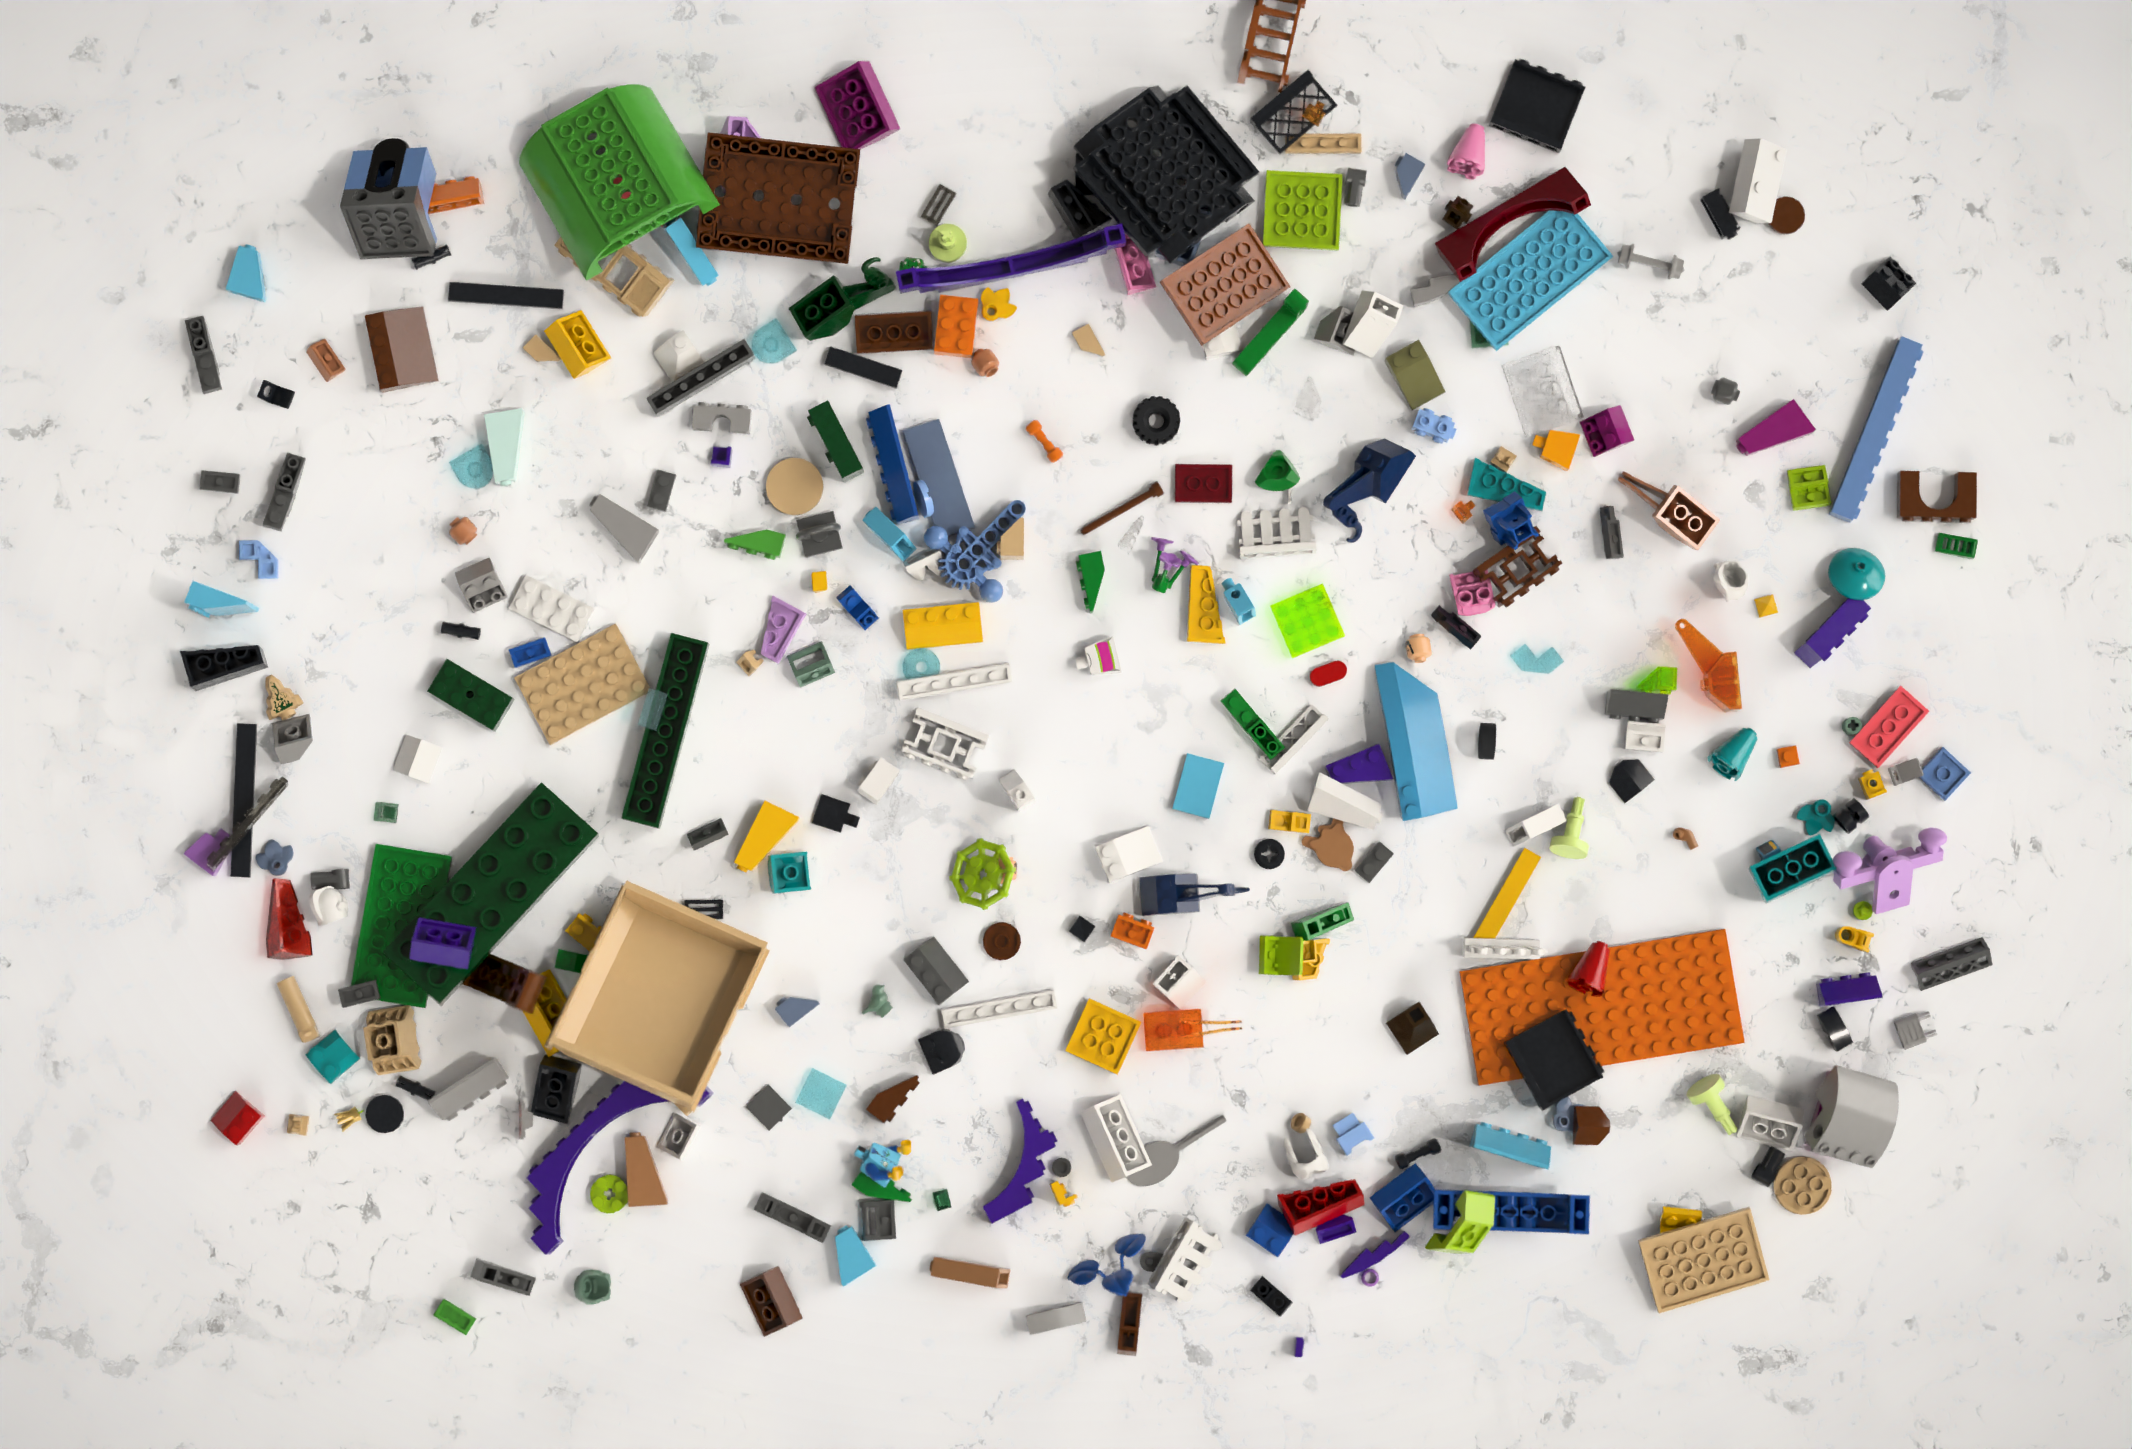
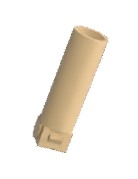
M292 976L278 982L277 986L301 1041L307 1043L320 1037V1033L295 977Z

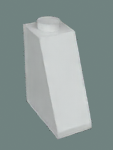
M1557 804L1505 829V832L1514 847L1567 821L1563 810Z

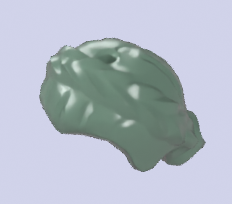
M592 1269L581 1272L574 1282L575 1296L586 1305H594L609 1300L611 1295L610 1274Z

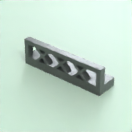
M1983 937L1912 962L1911 968L1917 977L1920 991L1987 968L1992 966L1993 963L1990 948ZM1986 956V961L1977 963L1979 958ZM1962 964H1968L1966 968L1959 969ZM1950 970L1947 975L1941 976L1943 971ZM1932 977L1930 981L1923 983V978Z

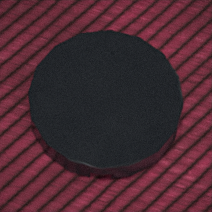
M377 1096L366 1107V1121L371 1129L378 1133L393 1132L401 1126L404 1120L403 1105L393 1096Z

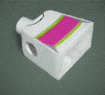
M1113 636L1085 647L1086 656L1075 658L1077 669L1089 667L1091 675L1122 673Z

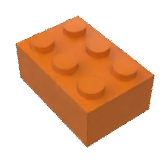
M940 295L934 346L935 355L973 358L979 303L977 298Z

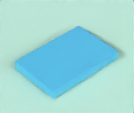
M1187 753L1172 809L1210 819L1224 763Z

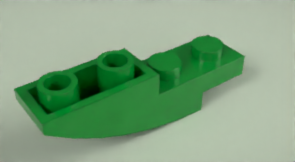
M1235 688L1220 700L1231 716L1270 760L1285 748Z

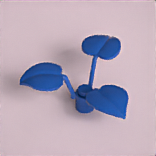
M1130 1234L1118 1240L1115 1245V1251L1120 1254L1121 1269L1106 1276L1101 1270H1098L1099 1263L1097 1261L1086 1260L1077 1264L1070 1271L1067 1279L1074 1284L1085 1285L1092 1282L1096 1275L1099 1274L1103 1277L1102 1286L1105 1290L1117 1296H1127L1129 1286L1133 1280V1273L1131 1270L1124 1268L1123 1258L1124 1256L1133 1257L1139 1253L1146 1241L1145 1234Z

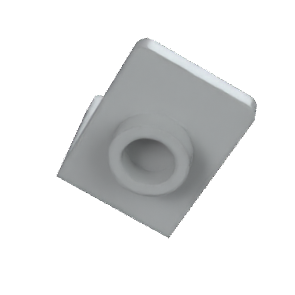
M1918 758L1888 768L1894 786L1924 775Z

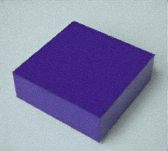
M1296 1337L1294 1356L1302 1358L1304 1338Z

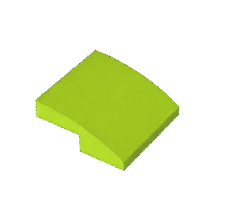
M1825 465L1787 470L1793 511L1831 506L1832 502L1828 488L1829 481Z

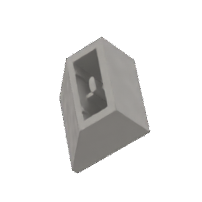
M490 557L455 572L458 585L473 613L508 598Z

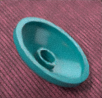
M1847 548L1838 552L1832 558L1828 567V576L1832 586L1841 595L1850 599H1870L1881 591L1885 583V570L1880 560L1872 553L1860 548Z

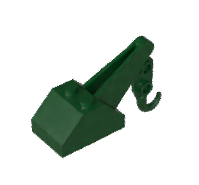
M873 257L862 264L861 270L867 282L843 286L839 278L833 275L788 308L806 339L812 341L835 335L849 324L855 310L895 290L894 282L886 273L879 268H869L872 263L880 262V258Z

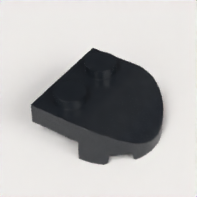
M942 1029L918 1039L933 1075L957 1065L962 1060L965 1044L958 1033H954L949 1029Z

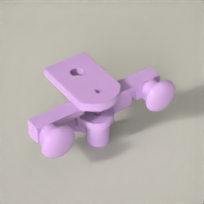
M1933 827L1921 830L1918 834L1921 846L1916 847V852L1912 847L1895 851L1891 846L1885 845L1878 836H1871L1863 844V849L1867 852L1863 859L1850 851L1839 852L1834 856L1833 864L1837 869L1834 870L1833 881L1840 889H1845L1875 880L1872 911L1875 914L1910 905L1913 869L1943 861L1944 850L1940 846L1946 843L1947 835L1942 830Z

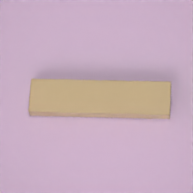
M1304 134L1285 150V154H1361L1362 138L1361 134Z

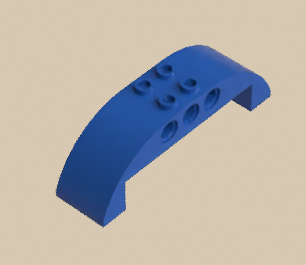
M1434 1190L1433 1229L1451 1230L1461 1216L1455 1203L1464 1190ZM1474 1191L1495 1196L1494 1225L1490 1231L1589 1235L1590 1195Z

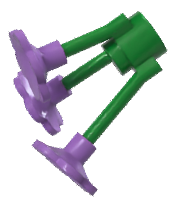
M1151 537V540L1158 543L1156 565L1151 580L1153 582L1152 588L1158 592L1166 593L1167 588L1171 589L1174 581L1184 568H1187L1190 563L1198 565L1199 562L1182 549L1180 553L1184 557L1183 560L1177 558L1173 553L1162 552L1165 545L1173 544L1174 541ZM1160 561L1164 562V571L1158 575ZM1172 566L1179 567L1171 579L1166 576Z

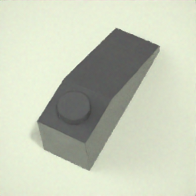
M476 1258L470 1276L480 1282L530 1296L536 1279L533 1276Z

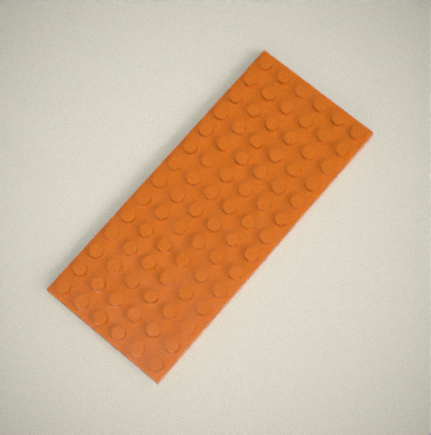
M1726 929L1609 947L1610 953L1605 988L1601 997L1591 996L1592 992L1588 991L1583 994L1568 985L1569 982H1567V978L1586 951L1459 971L1478 1086L1523 1079L1504 1042L1565 1009L1573 1013L1576 1022H1574L1575 1026L1583 1031L1586 1037L1583 1039L1586 1046H1591L1595 1053L1593 1059L1596 1063L1599 1062L1601 1066L1745 1043Z

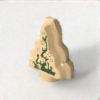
M272 674L266 677L265 688L268 693L266 713L268 719L272 720L281 717L283 721L296 715L294 709L304 703L300 696L294 695L290 688H285L282 682Z

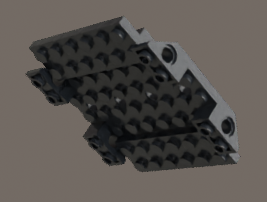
M1159 85L1149 87L1093 127L1073 146L1083 159L1074 166L1073 170L1115 221L1123 225L1125 233L1145 257L1158 248L1171 264L1197 245L1203 236L1224 221L1227 223L1255 202L1242 186L1257 176L1259 170L1188 85L1177 93L1174 92L1169 97ZM1127 121H1135L1137 127H1130ZM1153 149L1159 150L1160 153H1161V156H1159V157L1154 156V155L1152 154V150H1153ZM1176 179H1183L1185 181V185H1178L1176 183ZM1200 208H1207L1209 215L1202 214Z

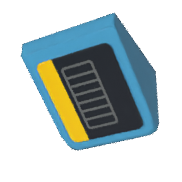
M1770 840L1758 846L1756 851L1761 860H1765L1780 853L1781 849L1773 840Z

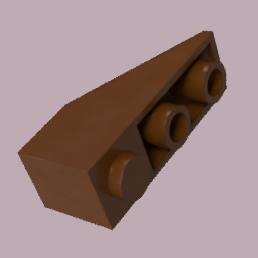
M916 1075L878 1093L866 1110L883 1123L886 1121L891 1122L897 1114L894 1112L897 1106L902 1107L907 1101L908 1097L906 1094L909 1090L914 1091L919 1085V1076Z

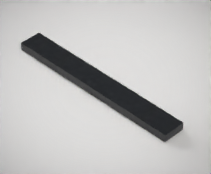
M237 723L230 877L251 878L257 724Z

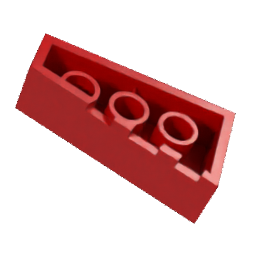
M1355 1179L1332 1183L1326 1187L1320 1188V1186L1312 1187L1313 1189L1297 1190L1291 1194L1284 1195L1283 1193L1277 1195L1278 1206L1294 1236L1364 1205V1195Z

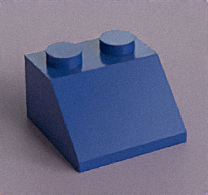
M1266 1203L1245 1235L1276 1257H1279L1293 1236V1232L1284 1215Z

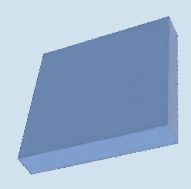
M1942 747L1922 768L1924 775L1919 778L1942 800L1946 801L1971 772Z

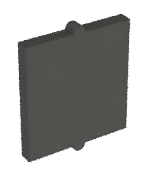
M769 1084L759 1094H755V1098L746 1106L769 1131L779 1121L782 1122V1118L792 1109Z

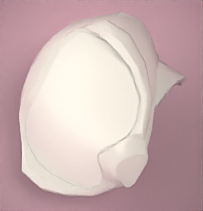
M1733 560L1715 563L1714 568L1716 571L1713 581L1717 589L1725 595L1726 602L1738 600L1744 596L1748 588V574L1740 562Z

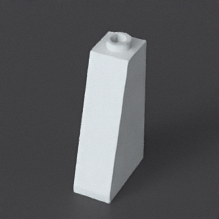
M1015 770L998 779L1019 812L1035 802L1034 795Z
M1319 773L1307 811L1374 830L1376 823L1380 824L1383 813L1380 812L1382 804Z

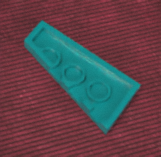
M1477 458L1474 459L1467 496L1500 502L1504 497L1515 491L1523 498L1526 508L1543 511L1545 491L1525 481L1523 482L1515 478V476L1505 473L1492 465H1488Z

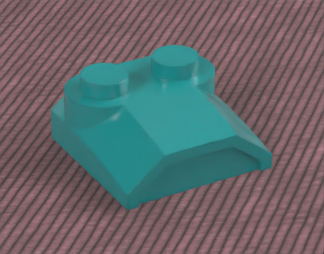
M808 852L768 856V875L772 894L812 890L807 861Z
M336 1029L306 1054L309 1061L330 1084L361 1059L342 1039Z

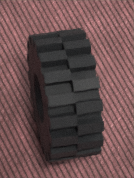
M1150 396V398H1145L1137 405L1133 414V428L1136 435L1140 437V440H1144L1149 445H1163L1171 441L1178 433L1180 412L1177 410L1176 405L1170 402V399H1165L1163 396ZM1160 414L1164 418V424L1160 428H1153L1149 424L1151 415Z

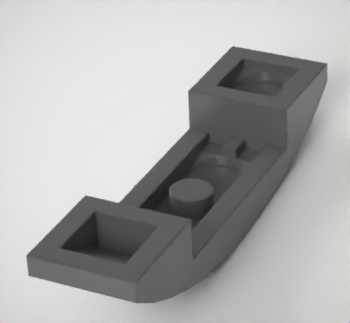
M763 1192L754 1208L755 1211L800 1231L821 1243L824 1242L831 1228V1225Z

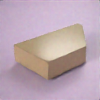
M1089 324L1072 332L1082 351L1105 356Z
M536 334L523 347L537 362L562 360Z

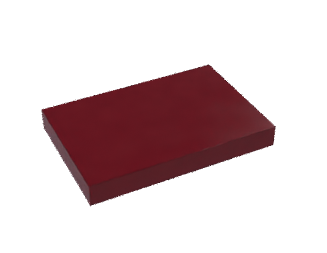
M1175 464V503H1232L1233 465Z

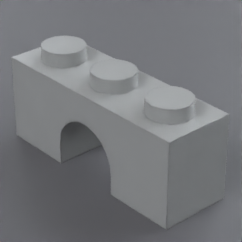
M699 402L698 405L693 406V430L712 432L714 421L717 418L725 417L730 420L731 433L750 434L752 410L748 409V406L736 405V408H729L728 404H717V407L710 406V403Z

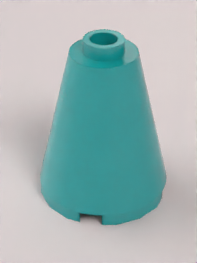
M1742 728L1712 751L1707 757L1708 762L1712 761L1714 764L1712 768L1729 780L1732 777L1735 778L1734 781L1739 780L1758 740L1756 732L1751 728Z

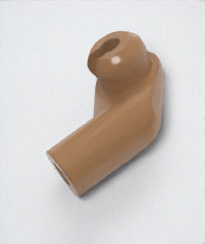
M1681 827L1674 830L1673 837L1677 840L1686 841L1690 850L1699 846L1691 830Z

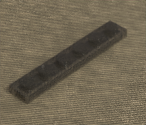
M283 776L279 780L275 779L269 787L271 790L267 794L263 793L257 800L259 804L254 809L250 808L244 816L246 817L242 823L238 822L232 829L233 833L229 838L226 836L221 841L219 850L217 852L213 851L208 856L207 867L211 871H215L288 787L287 779Z

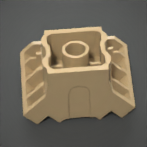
M406 1005L368 1012L366 1018L367 1027H363L368 1061L372 1060L373 1069L377 1075L420 1068L422 1061L418 1056L420 1047L418 1046L416 1036L417 1025L413 1020L415 1012L411 1006Z

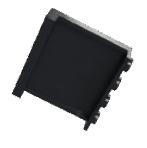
M1515 59L1489 126L1560 153L1586 87L1578 80L1573 79L1570 81L1565 79V76L1560 73L1552 74L1547 72V69L1542 66L1534 67L1529 65L1530 62L1527 60Z
M1567 1009L1504 1042L1541 1111L1593 1082L1604 1078L1602 1075L1604 1070L1599 1062L1596 1063L1593 1059V1056H1595L1594 1051L1590 1045L1586 1046L1583 1040L1586 1038L1581 1028L1577 1029L1574 1024L1576 1019L1571 1011L1568 1012Z

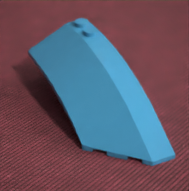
M1394 662L1374 665L1401 819L1403 821L1418 819L1458 809L1438 694Z

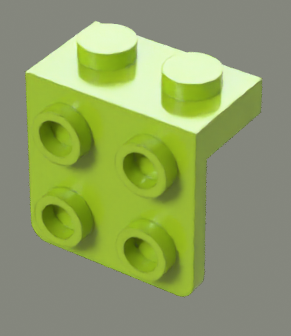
M1260 936L1259 974H1302V937Z

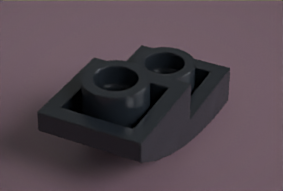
M1832 1006L1817 1015L1823 1032L1827 1033L1835 1051L1838 1052L1853 1043L1835 1007Z
M1263 1276L1250 1290L1280 1317L1293 1304L1288 1297Z

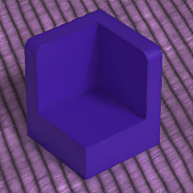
M713 446L711 466L731 468L732 447Z

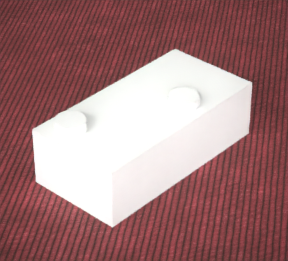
M1761 138L1744 140L1729 213L1753 223L1772 222L1787 149Z

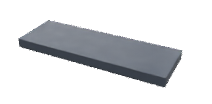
M940 419L903 430L918 478L926 483L929 492H927L928 496L933 501L934 513L931 517L934 526L937 525L944 528L948 536L957 534L962 526L967 527L968 530L975 528Z

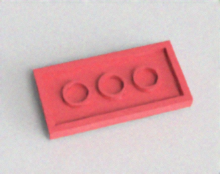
M1899 686L1849 743L1876 768H1879L1927 715L1929 710L1902 686Z

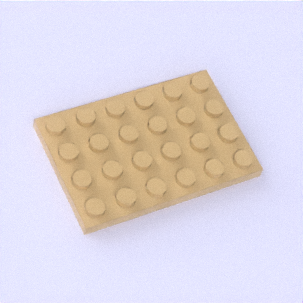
M616 623L514 677L550 745L652 692Z
M1750 1207L1638 1240L1658 1313L1770 1280Z

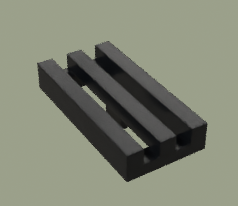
M684 900V904L688 908L689 904H719L718 908L691 909L697 912L719 911V915L707 916L713 919H723V900Z

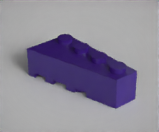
M1847 598L1832 616L1794 653L1809 668H1812L1821 660L1825 662L1832 655L1830 651L1834 647L1837 649L1843 644L1844 640L1842 638L1846 634L1850 636L1857 629L1855 625L1858 622L1863 623L1869 617L1867 612L1871 607L1864 600Z

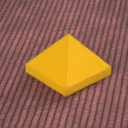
M1773 594L1754 599L1759 618L1778 613Z

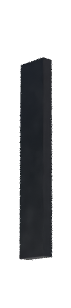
M449 282L448 301L563 309L564 290Z

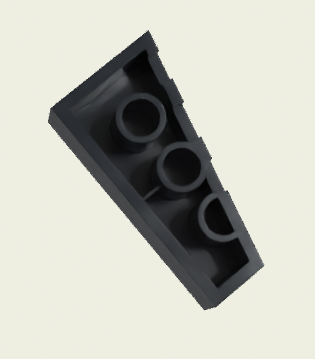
M259 645L180 651L190 687L194 691L268 668L264 651Z

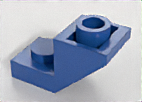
M851 585L836 597L864 630L868 629L879 619Z

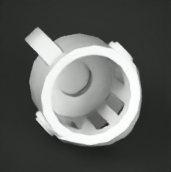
M326 886L311 892L309 902L319 926L327 925L348 916V902L345 896L334 889V887Z

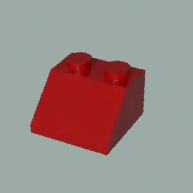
M235 1091L210 1121L237 1146L241 1145L265 1115Z

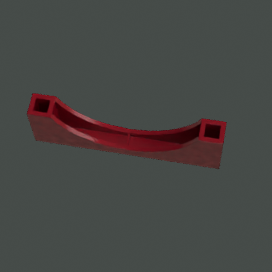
M1563 167L1437 241L1435 246L1439 256L1461 282L1477 273V260L1483 246L1496 231L1507 223L1521 216L1539 211H1563L1575 215L1591 206V203L1584 188L1569 170Z

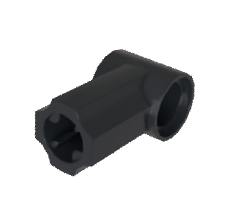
M1770 1146L1761 1163L1753 1171L1751 1178L1769 1187L1776 1176V1170L1782 1162L1785 1153Z

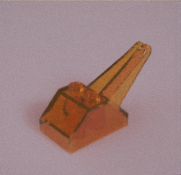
M1686 619L1678 620L1675 623V629L1703 673V680H1700L1701 691H1704V696L1725 713L1741 710L1737 652H1721Z
M1201 1009L1143 1013L1146 1052L1203 1048V1037L1243 1030L1242 1027H1233L1203 1032L1202 1024L1242 1023V1020H1202Z

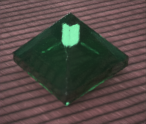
M947 1189L932 1193L933 1204L937 1211L952 1207Z

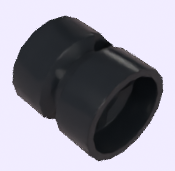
M1855 798L1845 805V809L1841 808L1833 815L1837 824L1847 834H1850L1857 828V823L1862 824L1870 817L1866 809Z

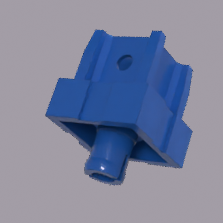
M1515 491L1504 497L1502 501L1483 510L1485 518L1490 524L1493 539L1501 546L1506 543L1509 547L1516 550L1518 549V544L1532 535L1535 537L1539 536L1530 520L1532 517L1531 513L1526 508L1523 498Z

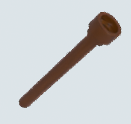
M1158 481L1150 484L1149 490L1081 528V533L1083 535L1088 534L1152 496L1153 498L1162 496L1164 492Z

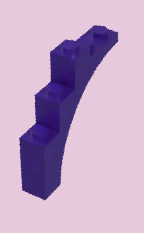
M1021 1099L1016 1102L1024 1127V1149L1020 1165L1009 1185L995 1199L983 1206L991 1224L1033 1203L1032 1198H1034L1030 1187L1025 1188L1024 1185L1045 1175L1043 1171L1046 1168L1042 1160H1037L1036 1157L1055 1148V1143L1058 1142L1053 1131L1049 1133L1047 1129L1040 1133L1039 1129L1042 1126L1038 1118L1033 1119L1030 1113L1033 1109L1028 1100L1024 1101Z

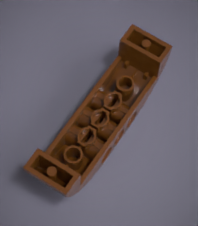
M489 954L462 984L503 1001L511 1007L532 1014L547 977Z

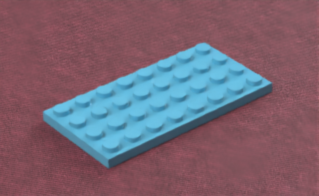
M1548 211L1478 267L1477 273L1461 281L1448 294L1497 352L1608 262L1613 255L1578 213L1574 215L1563 211Z

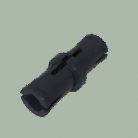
M445 244L435 249L434 256L412 258V262L416 270L428 264H436V261L451 256L448 245Z
M443 621L441 633L454 635L461 639L465 637L479 640L481 628L465 626L463 623L453 624Z
M400 1075L395 1085L410 1092L412 1096L417 1095L427 1101L433 1098L432 1096L436 1093V1091L420 1085V1082H413Z

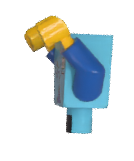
M903 1140L901 1147L897 1145L884 1147L873 1143L868 1150L859 1145L854 1155L862 1159L860 1170L885 1188L891 1179L898 1181L903 1175V1167L897 1166L901 1157L899 1152L903 1155H909L911 1152V1141Z

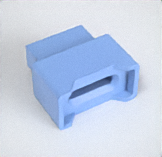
M1354 1113L1349 1114L1332 1125L1339 1135L1336 1140L1346 1156L1360 1142L1374 1139L1365 1122L1359 1123Z

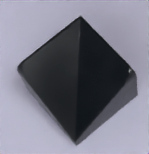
M1079 916L1069 932L1085 942L1096 926Z

